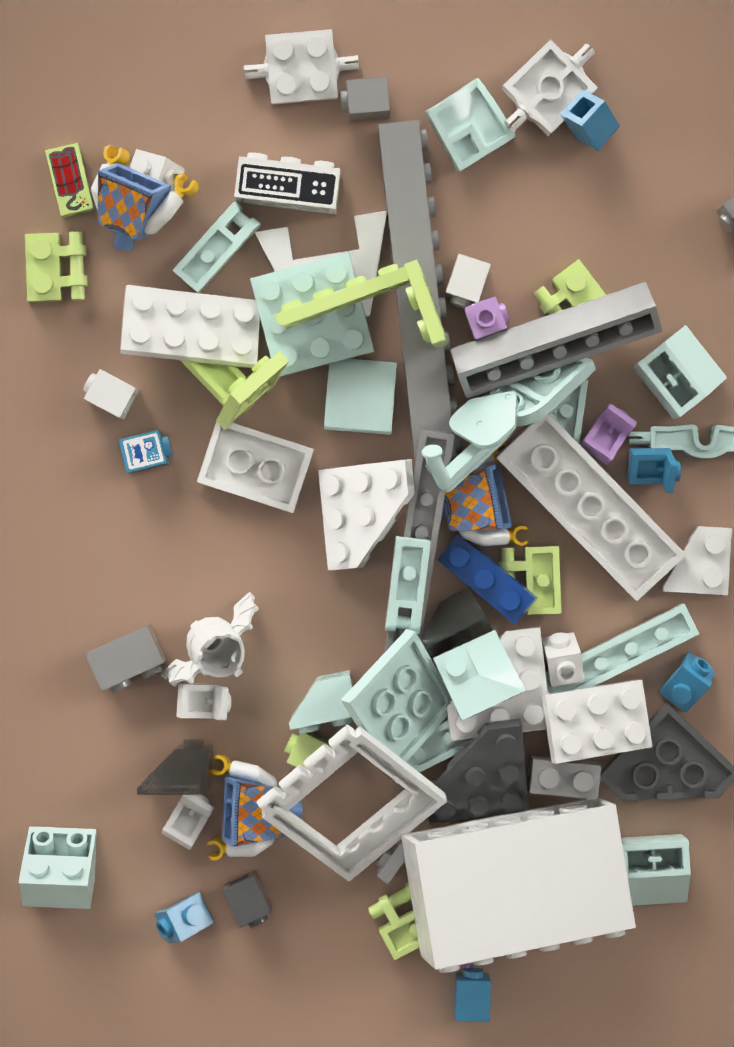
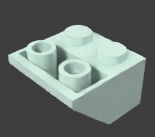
M686 325L632 366L673 420L684 415L727 379L726 375Z
M347 670L317 677L289 721L290 730L298 728L299 734L319 730L321 723L332 721L333 727L353 723L352 717L341 701L353 687L351 671Z
M29 827L19 878V889L23 906L91 909L95 883L96 829Z
M682 834L621 838L632 906L687 902L691 869L689 840Z

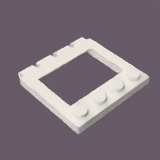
M346 725L328 740L332 748L323 744L303 762L305 767L302 765L297 766L279 782L281 789L278 786H274L257 801V804L262 809V818L349 882L400 841L402 834L411 832L444 805L447 799L446 794L361 726L354 730L349 725ZM359 752L405 789L336 846L289 810Z

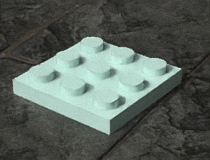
M349 252L250 278L270 357L272 358L280 351L289 361L280 377L375 352L362 301L291 328L279 325L274 315L282 312L281 306L289 302L300 300L301 304L315 300L313 294L319 291L333 288V291L336 292L347 288L345 283L356 278Z
M407 629L341 699L357 727L361 726L405 762L411 758L447 717L446 705L451 700L436 666L417 633Z

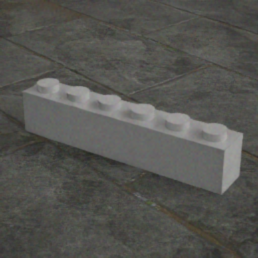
M646 282L450 350L457 375L467 399L663 331L654 300Z

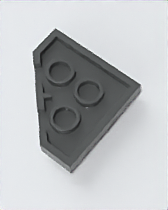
M665 703L649 720L652 747L618 753L601 771L600 780L623 801H636L637 799L719 798L734 782V766L669 704Z
M520 718L485 723L477 732V738L467 748L464 746L447 764V770L437 780L433 779L431 781L446 794L447 802L429 816V824L530 810L523 731Z

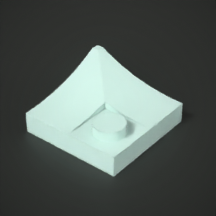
M479 78L474 79L424 112L456 171L465 169L516 137L515 133L509 130L511 126L507 127L504 121L507 119Z
M496 630L433 658L461 722L526 691Z

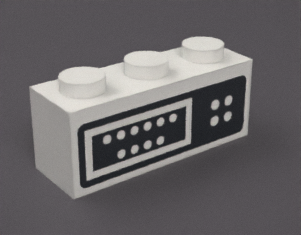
M248 153L247 157L239 156L234 193L237 203L336 215L341 171L340 168H334V163L315 161L314 165L301 164V159L294 157H281V161L267 160L268 156L261 153Z

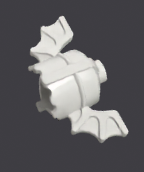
M249 592L235 604L234 618L231 624L220 617L204 618L192 623L186 641V648L191 661L183 662L176 659L161 673V676L165 680L169 679V683L175 687L181 681L193 684L194 678L200 672L204 676L210 675L213 677H227L232 674L238 677L243 671L240 667L244 661L245 650L240 635L246 630L253 628L251 618L259 610V607L254 603L255 596Z

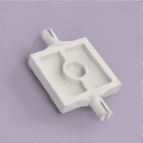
M332 29L265 35L266 56L264 64L244 65V71L247 72L245 73L246 80L266 78L270 87L271 105L338 99L337 80L339 71L359 70L358 55L338 57L333 45Z
M550 40L503 85L502 90L512 99L518 109L504 121L507 127L511 125L510 131L515 132L528 119L535 123L549 137L565 122L560 114L582 90L591 94L596 92L598 87L586 76L582 67L595 55L593 48L589 50L590 45L584 44L572 57L563 52Z

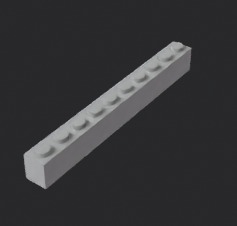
M419 120L378 124L392 263L397 264L398 268H401L406 263L418 260L441 321V318L447 317L445 297H438L437 284H443L441 263L435 264L433 251L439 250L437 230H431L430 217H435L434 197H427L426 184L432 183L430 163L423 162L422 150H428L426 129L420 130ZM410 283L395 290L415 463L420 428L454 433L451 430L449 421L451 416L457 411L456 398H449L448 385L454 384L452 364H446L444 351H450L448 330L444 331L448 345L437 349L432 345V342L426 343L423 340L417 321L423 319L420 309L414 311L405 289L411 286ZM455 434L451 459L456 458L455 452L461 451V439L457 434Z

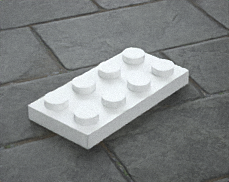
M126 285L120 354L253 368L257 363L260 323L256 300Z

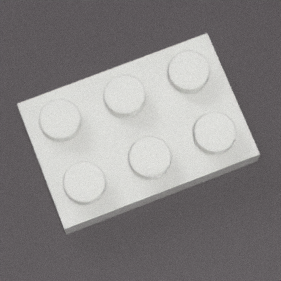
M216 421L197 482L294 513L314 449L232 423L228 429L224 430Z
M637 679L542 695L551 761L554 764L652 747L642 680Z

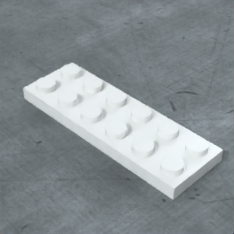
M550 413L541 420L525 427L496 455V458L636 601L686 556L683 550Z

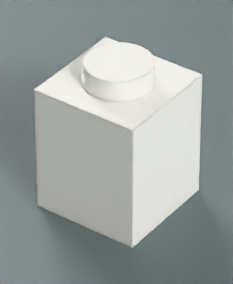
M458 254L444 297L450 298L449 303L462 309L478 303L491 264Z
M99 369L97 375L92 373L83 388V391L87 392L84 397L85 400L123 420L140 391Z

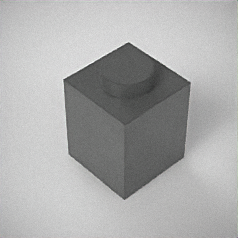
M256 870L225 884L223 893L239 927L249 924L250 928L268 920L267 915L271 913L272 904Z

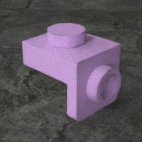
M496 296L467 306L464 309L475 339L507 329L506 323L510 322L504 304H498Z
M609 404L598 416L580 445L588 453L607 465L613 459L627 435L634 429L637 422L629 417L624 410Z

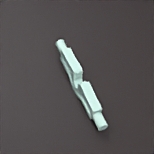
M694 424L653 426L649 428V432L631 431L628 434V437L641 438L628 439V445L670 448L671 451H682L684 454L696 459H711L725 452H734V427L713 426L707 446L699 442L698 427Z

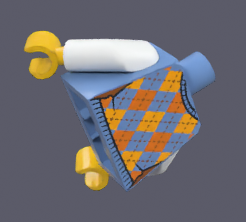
M113 145L105 147L103 152L107 163L101 165L91 187V193L98 210L99 224L115 231V248L130 251L134 247L135 240L156 234L183 204L182 197L184 195L193 196L198 192L199 183L193 180L188 188L183 189V184L187 181L188 176L182 173L176 176L174 180L176 189L172 192L170 191L171 185L126 167L125 165L130 159L129 152L123 147L118 150Z
M505 442L453 490L445 492L441 519L447 518L451 531H459L462 538L481 546L507 545L509 541L520 546L528 543L527 540L517 541L515 537L518 530H527L528 528L522 525L512 526L500 465L503 464L496 458L499 449L505 448L508 445Z
M216 755L213 758L221 759L224 762V768L222 771L210 769L211 773L214 775L230 773L231 777H225L222 837H213L207 843V845L216 844L219 846L220 853L212 852L208 857L214 861L219 860L224 854H227L229 857H255L273 845L275 839L284 836L281 831L262 818V809L257 804V801L274 786H278L277 780L258 765L236 760L231 763L227 756ZM301 801L289 810L300 819L303 812Z

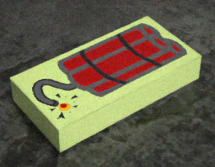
M74 143L45 150L61 217L64 218L95 210L80 145Z

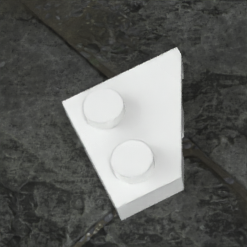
M696 526L683 550L686 556L674 566L667 580L663 582L661 591L728 595L732 528Z

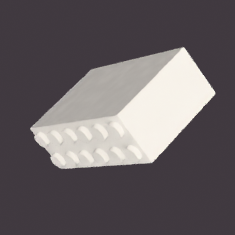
M599 798L598 800L581 799L401 835L420 955L435 970L439 969L441 973L457 971L460 969L461 964L471 962L476 966L487 965L494 962V957L504 955L509 959L524 957L527 955L528 950L537 948L542 952L554 951L560 948L561 943L571 941L575 945L587 944L593 941L592 937L604 934L607 938L620 937L626 934L625 930L636 928L616 804Z

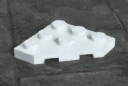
M412 459L318 470L328 570L361 568L365 566L371 557L369 554L375 545L384 539L395 523L396 515L403 505L409 503L415 494Z
M540 627L507 630L499 638L526 691L462 722L452 700H450L446 705L451 741L477 738V732L487 722L519 718L523 732L547 730L542 695L548 694Z

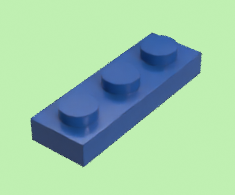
M460 534L455 536L437 559L513 624H517L538 598L472 542L462 538Z

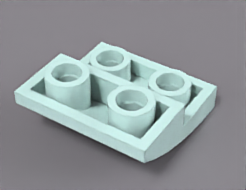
M346 359L329 364L324 430L391 435L397 363Z

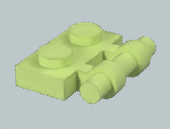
M69 232V245L61 246V236L59 233L25 234L27 302H63V288H71V300H85L84 287L88 286L87 276L84 275L83 257H86L87 254L86 245H83L82 232ZM61 258H70L69 276H62Z
M579 259L551 280L558 290L557 293L551 296L544 286L533 293L541 304L539 308L544 314L548 313L549 315L562 311L558 304L566 300L570 307L606 295Z
M559 546L524 547L525 561H515L514 548H501V561H498V565L514 578L515 571H525L526 588L538 597L528 609L527 615L562 614Z
M409 882L405 884L406 888L391 896L385 894L378 898L379 902L368 907L373 919L385 914L389 920V923L379 927V932L394 961L419 948L413 910L399 917L395 909L411 900Z

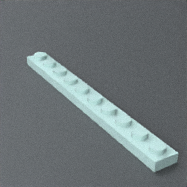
M682 603L581 653L584 673L583 682L552 687L549 680V672L546 670L548 694L594 687L699 635L685 604ZM447 719L435 729L406 763L418 772H422L456 755L464 746L467 748L476 738L451 741Z

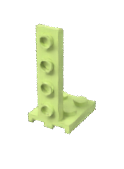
M418 260L406 263L401 268H398L397 264L378 270L379 276L366 280L365 276L354 278L345 283L347 288L336 292L333 291V288L319 291L313 294L315 300L301 304L300 300L289 302L281 306L282 312L274 314L279 325L291 328L411 283V286L405 289L414 311L420 309L423 319L417 321L423 340L426 343L432 342L436 349L448 345Z
M280 351L271 359L264 356L252 368L253 373L247 378L236 366L180 360L223 405L216 421L224 430L228 429L232 422L242 413L245 414L253 407L261 396L273 389L289 362Z

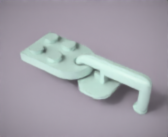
M584 358L491 390L490 395L468 400L451 416L449 425L455 434L471 444L446 467L441 458L443 450L440 446L429 445L422 450V455L426 459L427 466L438 488L441 491L450 492L511 436L516 426L529 425L547 416L596 370L593 360Z

